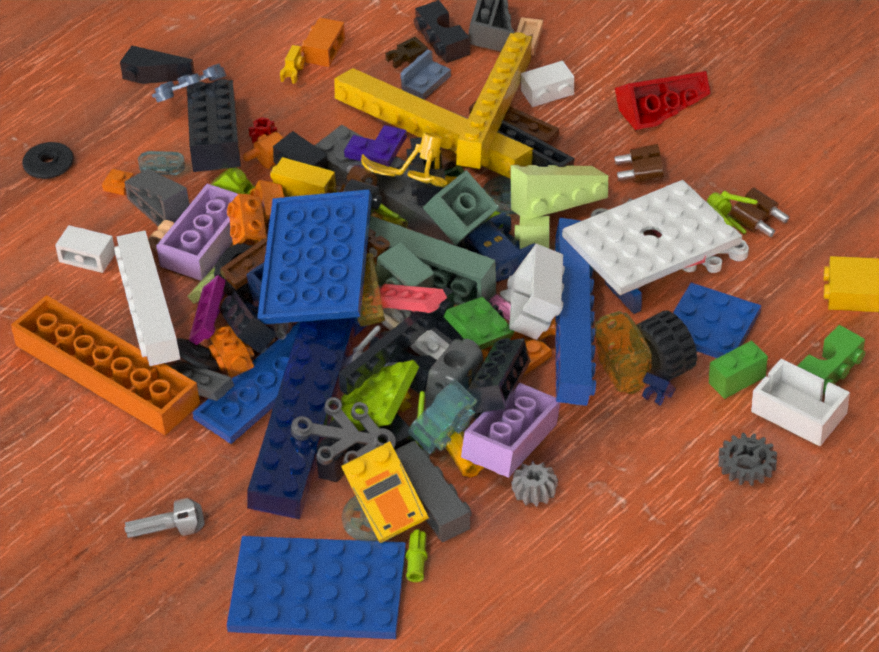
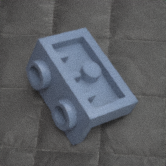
M426 50L401 72V88L403 91L425 100L451 77V69L434 62L432 51Z

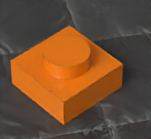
M111 169L102 183L103 191L125 196L126 188L124 182L134 177V174Z

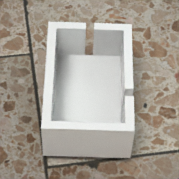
M535 244L512 276L513 293L511 295L509 329L537 340L543 331L546 332L554 316H558L563 308L561 295L564 289L562 276L565 270L563 254Z
M780 359L768 373V377L765 376L753 390L751 412L821 446L847 414L850 392L829 382L826 385L823 403L821 401L824 379Z

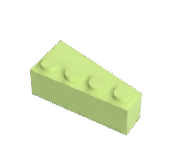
M511 165V210L526 220L608 198V175L593 166L558 167L556 165H548V167H538L536 165H528V167H520L519 165Z

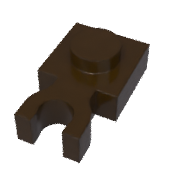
M413 37L398 44L397 50L386 52L385 58L387 62L392 60L393 67L396 69L405 61L413 63L418 56L428 50V47L417 37Z

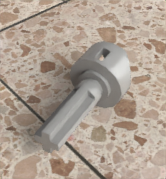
M184 498L174 501L173 512L125 522L126 527L124 528L128 538L175 527L178 528L182 536L197 533L205 523L201 505L190 498Z

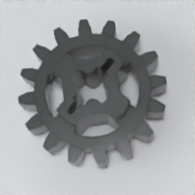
M742 433L741 438L738 439L732 435L731 442L725 440L723 448H719L718 467H722L723 475L729 474L730 481L737 478L739 479V485H742L744 481H748L753 486L754 480L764 483L765 476L768 478L772 477V472L776 471L777 452L773 451L774 445L772 443L766 445L765 437L758 440L754 433L751 435V438Z

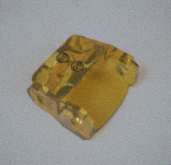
M617 311L604 315L599 321L595 322L598 360L618 392L636 393L647 382L651 369L652 353L637 325L626 312Z

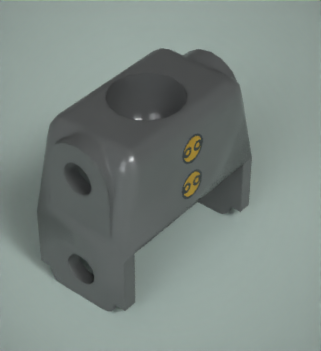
M455 339L430 368L425 392L426 408H429L430 412L434 415L441 411L453 413L457 403L467 392L484 362L482 351L478 344L470 339H463L462 341Z

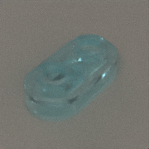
M147 151L138 157V166L141 172L150 169L161 175H177L185 169L184 156L178 152Z

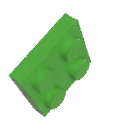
M483 296L447 309L444 318L464 339L474 341L481 350L493 346L500 339H511L515 332L509 329V324Z

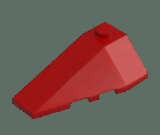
M706 71L628 83L614 88L619 112L635 130L656 127L668 118L675 116L683 109L711 94Z

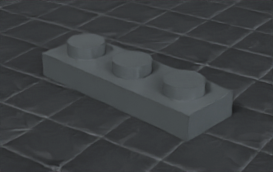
M180 360L171 366L172 369L197 383L200 396L215 401L222 398L234 386L231 377L202 369Z

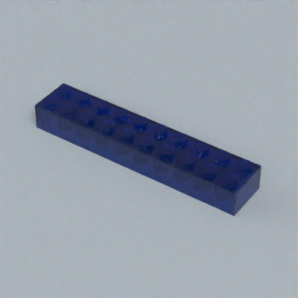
M360 317L300 322L247 489L248 509L296 519L301 518L317 464L316 450L320 442L324 440V437L311 435L307 440H297L291 434V426L293 421L301 416L309 418L314 424L328 426L330 415L325 412V404L329 398H336L339 372L345 368L346 359L349 356ZM329 404V408L333 409L334 404ZM300 423L298 424V427L301 429H306L307 425Z

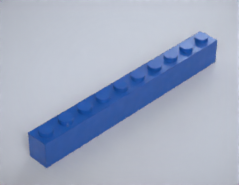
M559 218L555 235V251L563 254L565 270L562 276L564 289L561 301H563V308L558 316L555 315L556 402L587 406L589 396H594L596 389V380H592L595 375L596 363L591 362L594 360L595 345H591L595 336V328H591L594 323V311H590L593 309L594 295H590L594 285V279H590L593 267L562 237L564 228L581 222V220Z

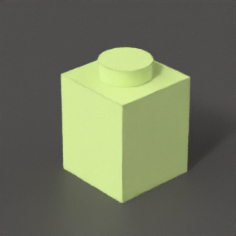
M520 216V225H515V240H520V249L533 243L549 248V216H540L529 220Z

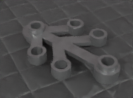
M335 397L329 398L326 401L325 412L332 416L341 428L314 424L309 418L303 416L297 417L291 426V434L297 440H307L311 435L339 440L330 447L323 446L318 450L317 460L323 465L330 464L335 456L355 443L366 444V446L357 452H347L343 460L344 464L349 462L347 460L349 457L356 459L384 445L378 441V438H384L387 442L390 441L393 448L396 442L391 431L377 427L367 414V405L362 402L355 403L351 410V416L355 420L360 421L368 433L359 432L341 410V401ZM335 404L338 408L333 410L328 405ZM362 409L364 414H357L355 410ZM298 424H306L307 428L301 429L298 427ZM326 452L330 457L325 459L321 456V453Z

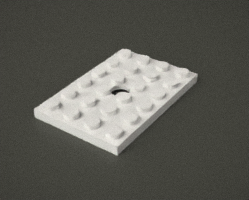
M684 180L564 228L562 232V237L619 295L703 260L705 255L708 258L741 244L742 235L735 228L727 225L723 217ZM650 229L657 230L662 236L657 239L653 235L644 236L643 232Z

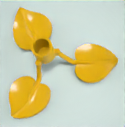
M424 132L421 145L416 144L415 150L401 169L373 162L366 158L364 154L361 157L362 165L367 170L395 177L396 175L401 176L417 153L420 152V158L427 160L425 172L408 171L409 177L438 187H446L457 178L445 176L444 180L429 174L431 161H434V158L435 169H439L440 146L443 139L441 136Z

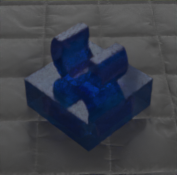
M648 372L642 381L647 386L642 393V397L648 400L652 393H657L654 402L659 406L664 401V395L671 398L676 389L670 382Z

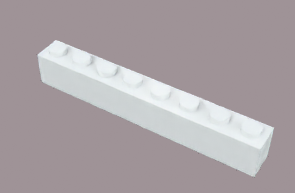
M146 231L117 236L118 246L114 247L142 357L147 356L149 366L180 360L176 335Z

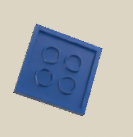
M690 283L673 313L688 328L697 352L719 358L743 345L761 313V305Z

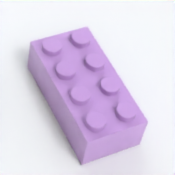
M206 184L156 245L160 267L201 281L233 243L230 236L231 226L229 216L227 215V207L238 194Z
M519 383L506 409L483 412L465 431L461 457L509 478L556 426L560 402H556V398Z

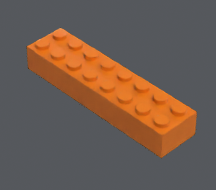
M47 295L11 324L17 347L165 436L200 404L198 387L195 381L164 363L149 366L147 356L142 357L140 349Z

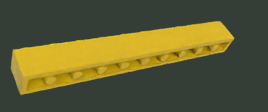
M520 32L510 33L458 138L456 165L481 168L521 82V73L526 71L530 63L532 36H527Z
M354 68L334 78L335 99L404 129L420 138L423 137L424 132L441 136L443 139L440 147L446 150L450 149L457 154L458 138L468 119ZM496 133L482 166L511 179V165H519L520 167L532 165L533 148Z

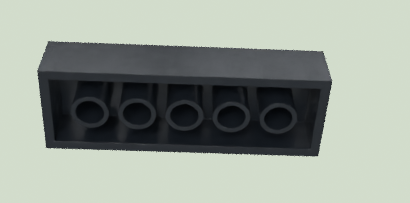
M219 79L211 83L197 82L188 85L189 147L193 172L241 167L233 80Z

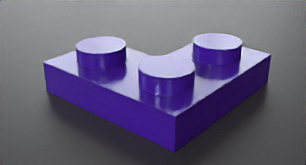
M384 125L376 140L353 135L344 149V157L361 161L362 154H364L369 160L390 167L407 138V132L404 129Z

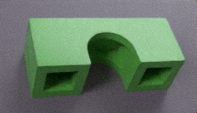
M838 325L824 339L822 357L827 360H820L809 354L797 367L824 379V396L826 385L829 382L835 385L840 379L843 380L848 375L850 369L855 364L861 363L865 356V339Z

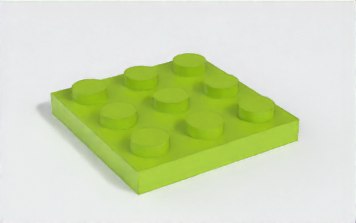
M414 360L382 367L377 374H373L360 388L355 389L349 395L344 394L342 396L341 410L358 431L366 429L360 421L355 420L351 416L352 407L357 402L367 405V414L377 427L391 424L419 366ZM362 409L355 410L357 414H364Z

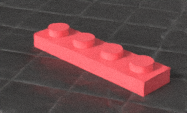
M384 284L367 297L370 305L374 307L426 313L437 310L440 306L439 304L447 298L443 289Z

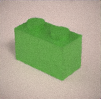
M751 340L711 361L708 383L726 399L765 378L768 356Z

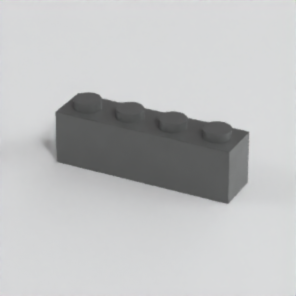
M415 441L396 449L395 452L429 517L425 521L443 543L469 530L470 517L472 516L469 505L466 502H462L458 497L455 487L445 481L441 469L432 464L428 452L424 448L421 449Z

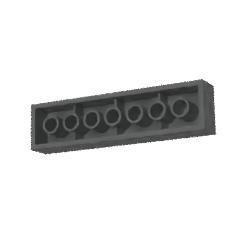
M340 125L314 145L328 154V170L335 172L336 185L342 187L343 184L346 185L348 182L346 177L349 165L363 166L361 161L344 157V149L352 136L363 137L344 125ZM396 156L390 167L401 169L406 161ZM408 167L401 176L396 175L393 177L374 173L377 177L376 186L379 187V193L382 196L381 204L407 220L408 228L454 246L464 244L465 238L455 245L423 209L425 205L418 206L417 196H412L411 182L415 180H410Z

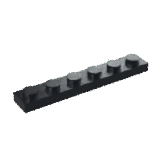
M444 287L443 291L447 298L439 304L440 306L437 310L431 313L413 312L339 372L340 391L349 395L355 389L360 388L373 374H377L384 365L397 358L406 347L414 344L422 334L431 330L444 317L447 309L454 307L453 291Z

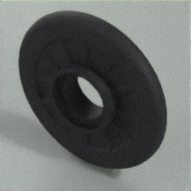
M46 142L29 149L23 157L22 165L30 176L39 179H50L68 171L73 164L74 155L71 149L64 144ZM48 158L53 159L50 162H42L43 160Z
M177 338L181 358L202 369L210 371L220 370L208 348L201 344L195 345L188 339Z

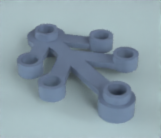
M219 63L203 70V75L199 76L198 73L193 75L187 74L177 78L179 83L175 86L173 81L161 84L159 87L154 88L156 93L152 94V97L156 98L157 102H161L174 97V90L197 83L206 78H209V81H213L227 75L224 67H221Z

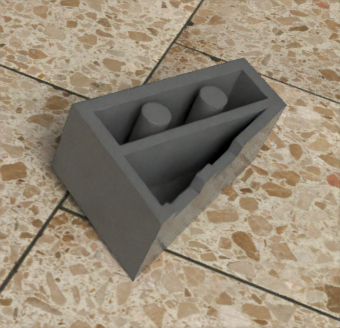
M477 0L468 32L470 44L502 51L510 33H514L511 27V15L508 12V0Z
M146 169L124 182L127 199L157 226L164 220L175 223L190 205L186 187L150 169Z

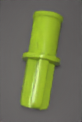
M419 529L414 530L410 534L409 550L406 552V559L408 560L406 577L411 582H421L424 579V562L428 558V553L425 551L426 533Z

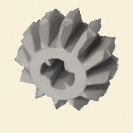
M532 461L530 466L522 463L520 470H515L513 474L512 490L515 493L516 499L523 500L525 506L529 503H534L537 508L539 502L547 504L549 498L555 497L558 479L554 475L553 468H546L544 462L540 465H535Z

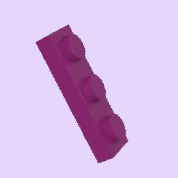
M219 275L202 288L189 336V341L195 345H198L204 339H209L215 331L214 323L220 313L219 304L225 294L223 289L226 281Z

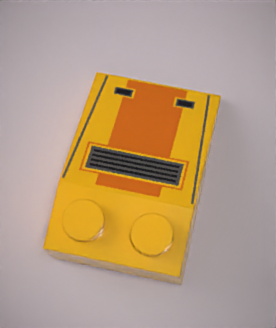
M390 441L341 466L379 543L429 519Z

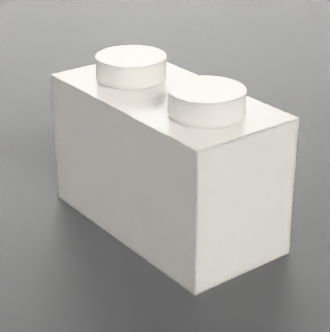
M563 61L521 73V91L530 105L535 107L574 95V76Z
M68 225L55 245L59 262L101 273L105 271L115 255L112 236Z

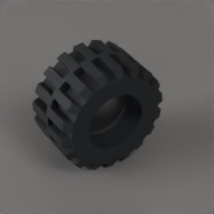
M668 310L662 311L635 325L633 338L636 351L645 368L657 380L662 382L670 381L696 366L697 351L694 340L686 325L676 314Z

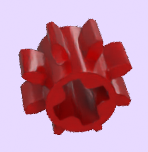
M264 117L253 121L254 127H248L252 143L257 142L258 138L264 134L268 136L278 132L275 122Z

